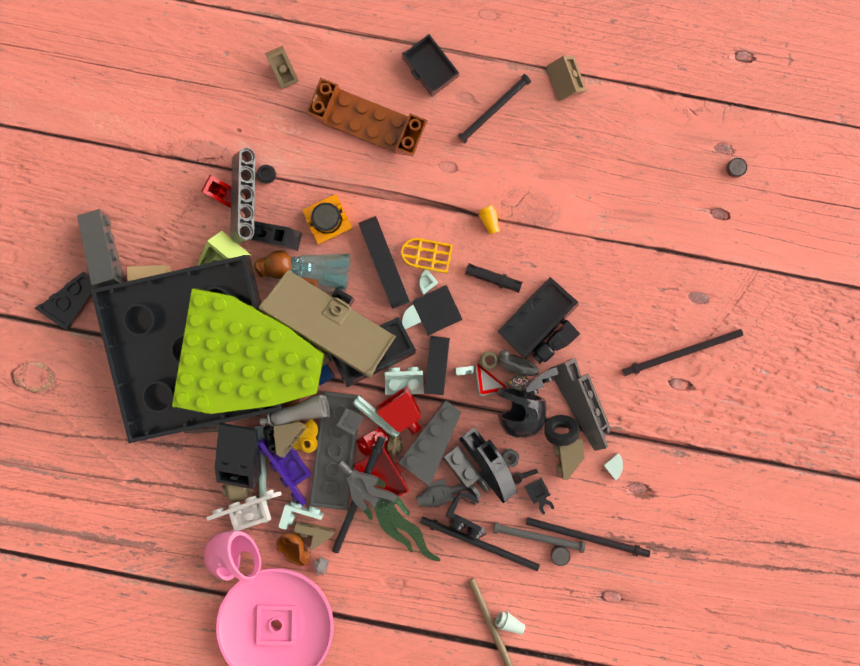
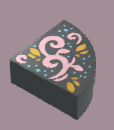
M518 374L507 383L512 388L521 390L529 380L526 376Z

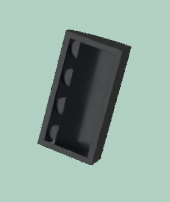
M550 277L497 332L522 357L527 359L579 306V302Z
M399 317L380 325V327L396 337L377 365L373 375L416 354V349ZM331 354L346 388L368 378Z

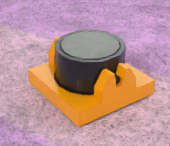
M337 194L302 210L318 245L353 229Z

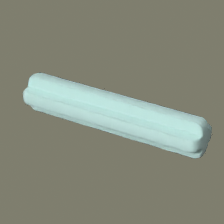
M360 396L355 398L353 401L355 407L393 438L399 436L401 432H397L380 417L374 407Z

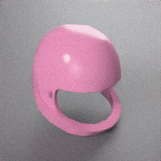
M232 530L218 533L209 539L204 549V564L207 570L216 578L228 581L235 576L237 579L247 582L253 580L260 571L261 557L254 540L244 532ZM242 551L251 553L254 558V570L247 577L238 570L241 559L240 553Z

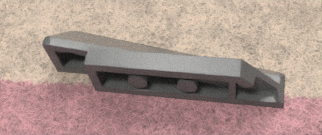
M576 358L549 368V370L557 368L559 374L553 376L593 450L597 451L608 448L605 436L610 433V425L589 373L581 376Z

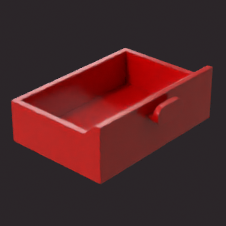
M383 447V452L379 454L371 475L378 477L375 484L376 487L390 491L400 497L409 492L410 488L401 475L403 471L398 462L394 463L386 448ZM370 455L354 465L357 471L364 472ZM379 497L377 505L379 508H382L392 501Z

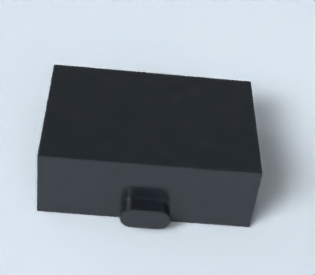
M430 34L402 53V59L411 69V74L417 81L419 80L432 97L459 77L458 70Z

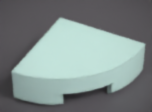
M428 270L422 272L419 281L420 290L424 295L438 284L437 280Z
M414 305L410 306L403 315L402 325L405 330L421 323Z
M474 366L455 368L457 376L475 373Z
M616 453L603 464L614 480L620 477L623 470V461L619 453Z

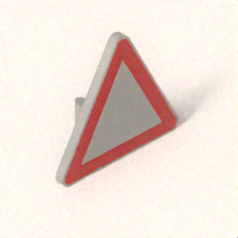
M479 363L475 364L477 391L480 397L496 394L499 388H508Z

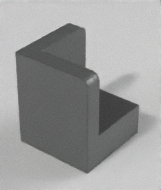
M346 408L337 426L354 435L364 416L350 408Z

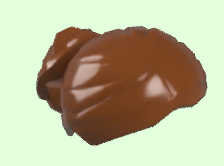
M282 250L274 251L267 257L257 260L254 264V269L260 277L271 276L274 279H281L292 268L291 257Z
M288 532L282 534L277 539V550L283 553L288 562L299 566H305L309 563L311 552L304 548V542L299 535Z

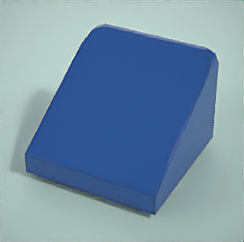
M328 364L322 366L319 386L335 377Z

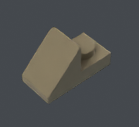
M283 45L265 53L282 89L299 81Z
M298 521L294 532L299 533L298 535L301 537L309 538L310 535L313 536L311 551L331 538L335 533V529Z

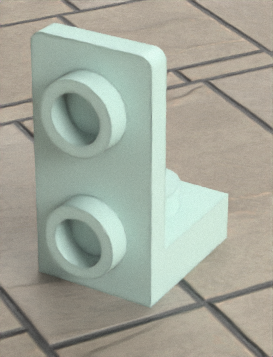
M291 501V503L288 502L284 507L278 528L286 530L289 525L293 524L295 519L293 512L320 520L323 518L324 513L320 512L321 509L310 506L306 508L300 502Z

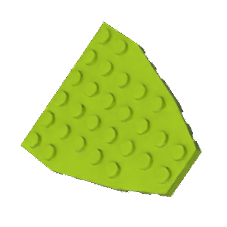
M192 289L172 406L214 414L274 406L314 395L318 391L324 353L314 348L307 340L301 338L286 325L243 303L234 296Z

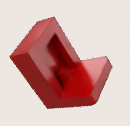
M381 427L356 440L359 451L365 457L371 455V448L373 445L375 446L378 436L385 438L383 447L388 445L389 439Z

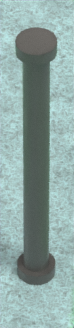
M495 522L493 527L494 534L499 532L579 550V553H584L586 542L583 541L579 543L499 525V522Z

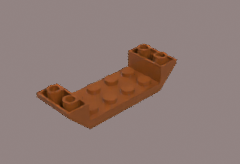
M321 77L306 111V114L328 127L393 153L414 156L428 120L410 113L409 116H406L341 90L338 84Z

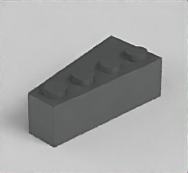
M100 209L77 215L91 286L96 289L126 282L116 249L115 239L111 232L109 216L105 215Z
M447 400L443 402L399 460L402 466L428 486H430L461 415V411Z

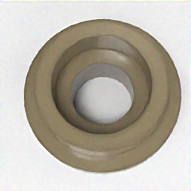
M486 351L481 355L480 365L484 369L493 370L498 366L499 362L496 353ZM487 357H491L493 359V362L491 364L486 363Z

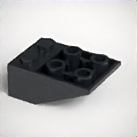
M220 423L215 459L216 482L254 489L262 474L258 429Z

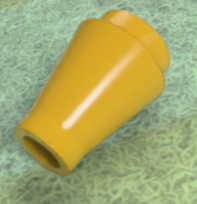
M493 205L478 210L480 213L478 216L489 235L500 231L497 212Z

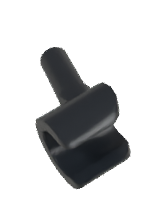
M537 469L524 473L516 471L512 474V477L518 475L520 480L514 483L516 485L520 484L522 479L537 474L538 471Z

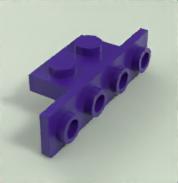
M261 438L259 440L261 454L268 456L271 468L274 472L278 471L282 476L280 480L286 488L289 486L293 492L291 495L295 502H300L304 506L306 498L297 487V484L311 476L312 473L294 447L283 458L278 456L276 452L270 453L264 438Z

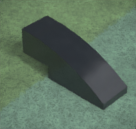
M431 336L424 393L444 395L450 338Z

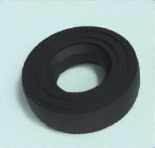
M556 415L546 421L544 434L550 443L557 446H567L573 444L578 439L579 425L570 416ZM557 427H566L569 429V432L558 434L554 430Z

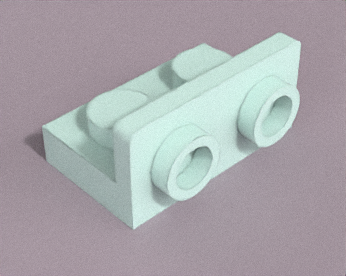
M408 367V371H400V368H388L389 372H384L385 395H393L406 385L412 394H424L423 371H419V367Z

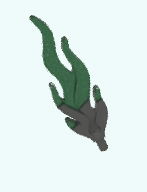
M343 460L337 463V466L346 474L354 503L370 520L373 519V515L364 500L371 503L379 524L386 534L407 546L409 552H413L411 542L397 530V528L402 529L413 538L425 557L434 561H440L438 556L428 550L420 528L406 520L398 512L395 504L406 515H410V511L400 497L390 491L376 487L384 488L386 484L383 480L371 474L359 472L355 469L352 470Z

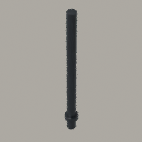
M739 329L639 364L633 363L632 366L622 369L623 376L633 373L636 375L642 370L742 337L743 331Z
M378 436L375 446H372V453L363 473H372L379 454L383 452L384 437ZM353 499L332 548L334 553H339L358 508Z
M424 516L421 518L420 524L430 527L432 531L435 529L534 571L539 569L540 564L482 540L476 541L466 536L467 534L438 523L436 519L431 520Z
M529 517L526 520V525L629 552L636 557L638 555L650 557L651 551L640 548V545L625 544Z

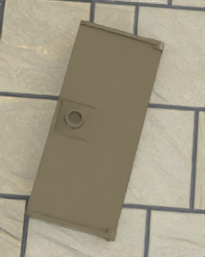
M290 270L284 274L258 308L368 378L373 376L377 365L396 337L352 310L349 304L337 297H331Z

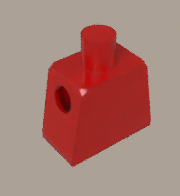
M407 385L377 405V414L397 432L408 428L412 435L421 430V426L417 422L421 418V411Z

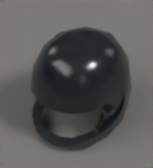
M499 388L496 394L512 401L511 410L498 415L500 425L505 433L516 438H528L536 435L542 429L546 420V400L537 395L528 397L527 393L520 395V390Z

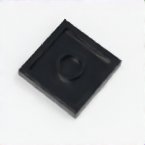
M447 285L412 301L428 336L463 320Z

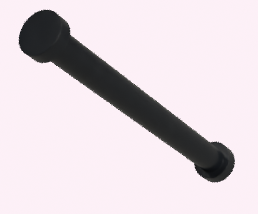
M523 74L521 79L469 128L457 135L460 141L464 144L468 142L467 139L525 85L531 83L530 78Z

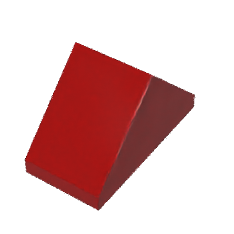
M209 175L201 192L207 197L231 208V186Z

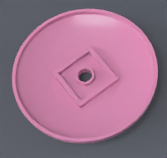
M285 568L262 569L253 580L247 582L240 580L225 596L220 606L216 623L219 648L229 666H320L329 651L334 632L332 610L323 591L305 575ZM279 620L282 624V627L280 629H274L272 627V621Z

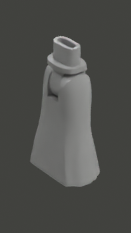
M318 395L299 404L283 408L280 411L267 413L266 417L260 418V424L262 426H278L299 420L330 417L327 397Z

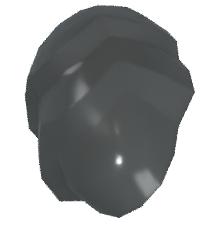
M506 350L499 352L498 362L506 371L517 373L521 376H534L538 374L539 369L532 362L517 355H510L509 351Z

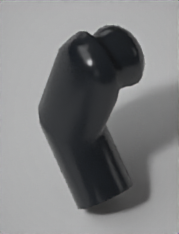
M268 425L264 427L263 435L269 452L275 453L274 427Z

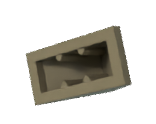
M301 422L273 426L276 454L284 458L308 426Z

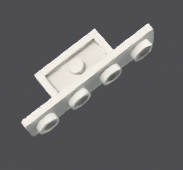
M273 490L262 493L263 497L257 499V496L245 499L246 503L242 505L240 502L228 505V510L224 511L223 508L212 511L213 515L206 517L207 521L229 514L234 531H240L271 520L266 500L282 495L281 491L274 493Z

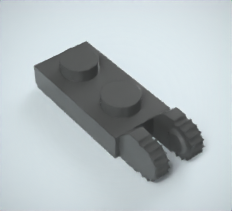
M459 446L443 457L445 463L464 488H467L477 499L481 497V494L472 485L475 481L483 491L487 492L490 490L487 482L481 478L478 470Z

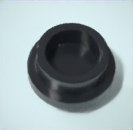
M262 165L257 170V178L264 184H270L276 178V171L270 165Z

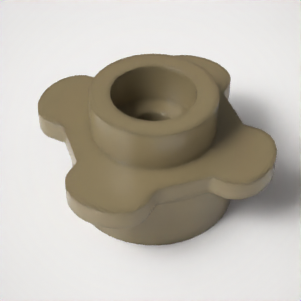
M401 437L390 438L388 453H392L393 456L399 455L403 448Z

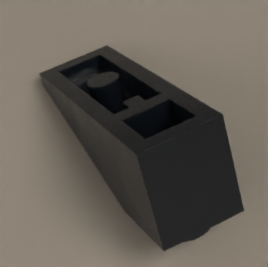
M254 221V235L249 240L298 251L302 232L285 226ZM241 231V236L244 237L245 234L243 231Z

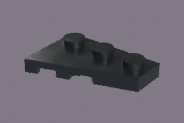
M82 272L64 285V288L56 294L54 293L48 297L49 299L44 303L36 306L35 309L65 330H69L91 299V289H95L91 286L89 274Z

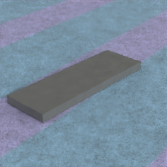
M323 391V396L327 397L329 403L330 417L320 418L309 506L348 510L350 487L346 474L337 466V463L343 460L353 470L357 432L352 435L339 428L337 424L346 408H350L360 414V410L353 405V401L356 397H362V395Z

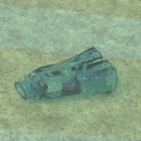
M351 254L293 256L291 258V272L299 277L317 279L319 284L332 288L337 287L340 290L346 291L349 281V274L347 272L350 271Z

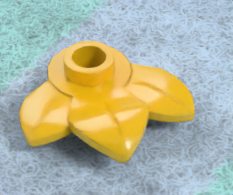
M313 419L305 424L308 428L294 444L295 450L301 449L305 453H312L316 450L318 446L316 438L318 426ZM305 441L310 442V447L305 445Z

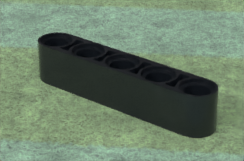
M373 216L358 222L392 309L410 303L377 217Z

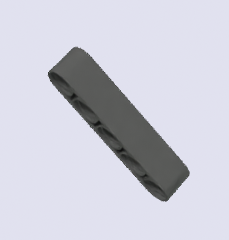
M243 148L232 157L231 239L238 244L251 239L254 235L255 153L250 148ZM241 155L245 157L246 162L241 158ZM241 174L245 176L246 181L242 179ZM241 192L245 195V199L241 197ZM240 211L245 214V218L241 216ZM240 230H242V231L244 232V234H245L244 237L241 236Z

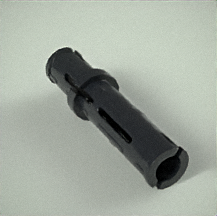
M468 263L465 275L519 293L523 283L522 281L507 277V274L495 273Z

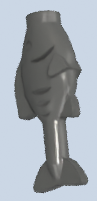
M443 479L430 484L426 490L416 496L419 507H438L447 501H454L453 494L462 491L470 492L462 484L452 487L446 486V480Z

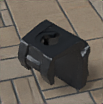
M460 493L448 508L445 517L450 520V528L458 532L466 528L468 532L466 536L477 541L480 537L486 536L485 528L454 514L460 498L473 505L478 504L479 500L470 493Z

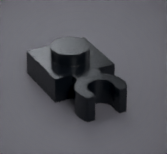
M541 477L524 486L533 504L539 502V510L542 514H545L543 506L546 504L552 510L554 509L553 503L546 499L551 494Z

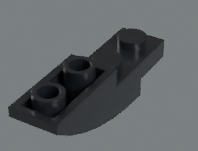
M475 427L462 435L459 440L481 467L480 475L501 502L505 503L517 493L512 475L501 454L490 439L485 441Z

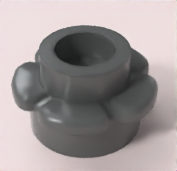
M506 449L501 454L508 468L511 466L515 467L518 464L519 454L517 451Z

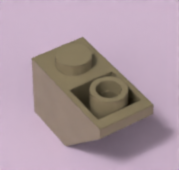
M580 437L573 444L567 446L554 445L555 456L559 457V464H556L557 474L563 480H568L584 459L583 442Z

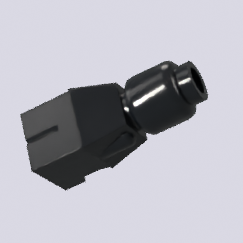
M565 319L561 323L562 327L553 332L548 338L547 343L543 342L534 350L535 354L532 356L539 364L547 362L555 355L554 351L569 346L580 335L568 320Z

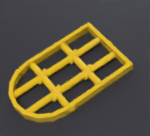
M413 238L404 243L401 249V256L403 261L413 268L447 274L453 245L422 238ZM413 241H419V244L416 246L407 245ZM422 242L435 244L434 249L422 248ZM438 245L450 247V252L438 251L437 247ZM405 247L417 249V254L414 256L403 254V250ZM420 251L432 252L433 257L430 259L419 257ZM436 254L448 255V262L435 260ZM405 257L415 259V264L409 263ZM420 260L431 262V267L417 264ZM434 264L447 265L446 270L433 268Z

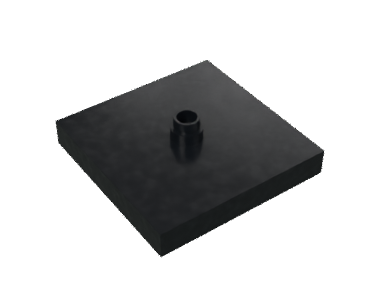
M242 255L91 289L128 443L280 411L285 407V403L268 407L209 414L172 406L192 289L231 295L260 311L258 308L261 300L250 255Z

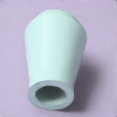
M501 611L498 614L495 625L499 630L519 635L523 634L525 624L521 623L507 611Z

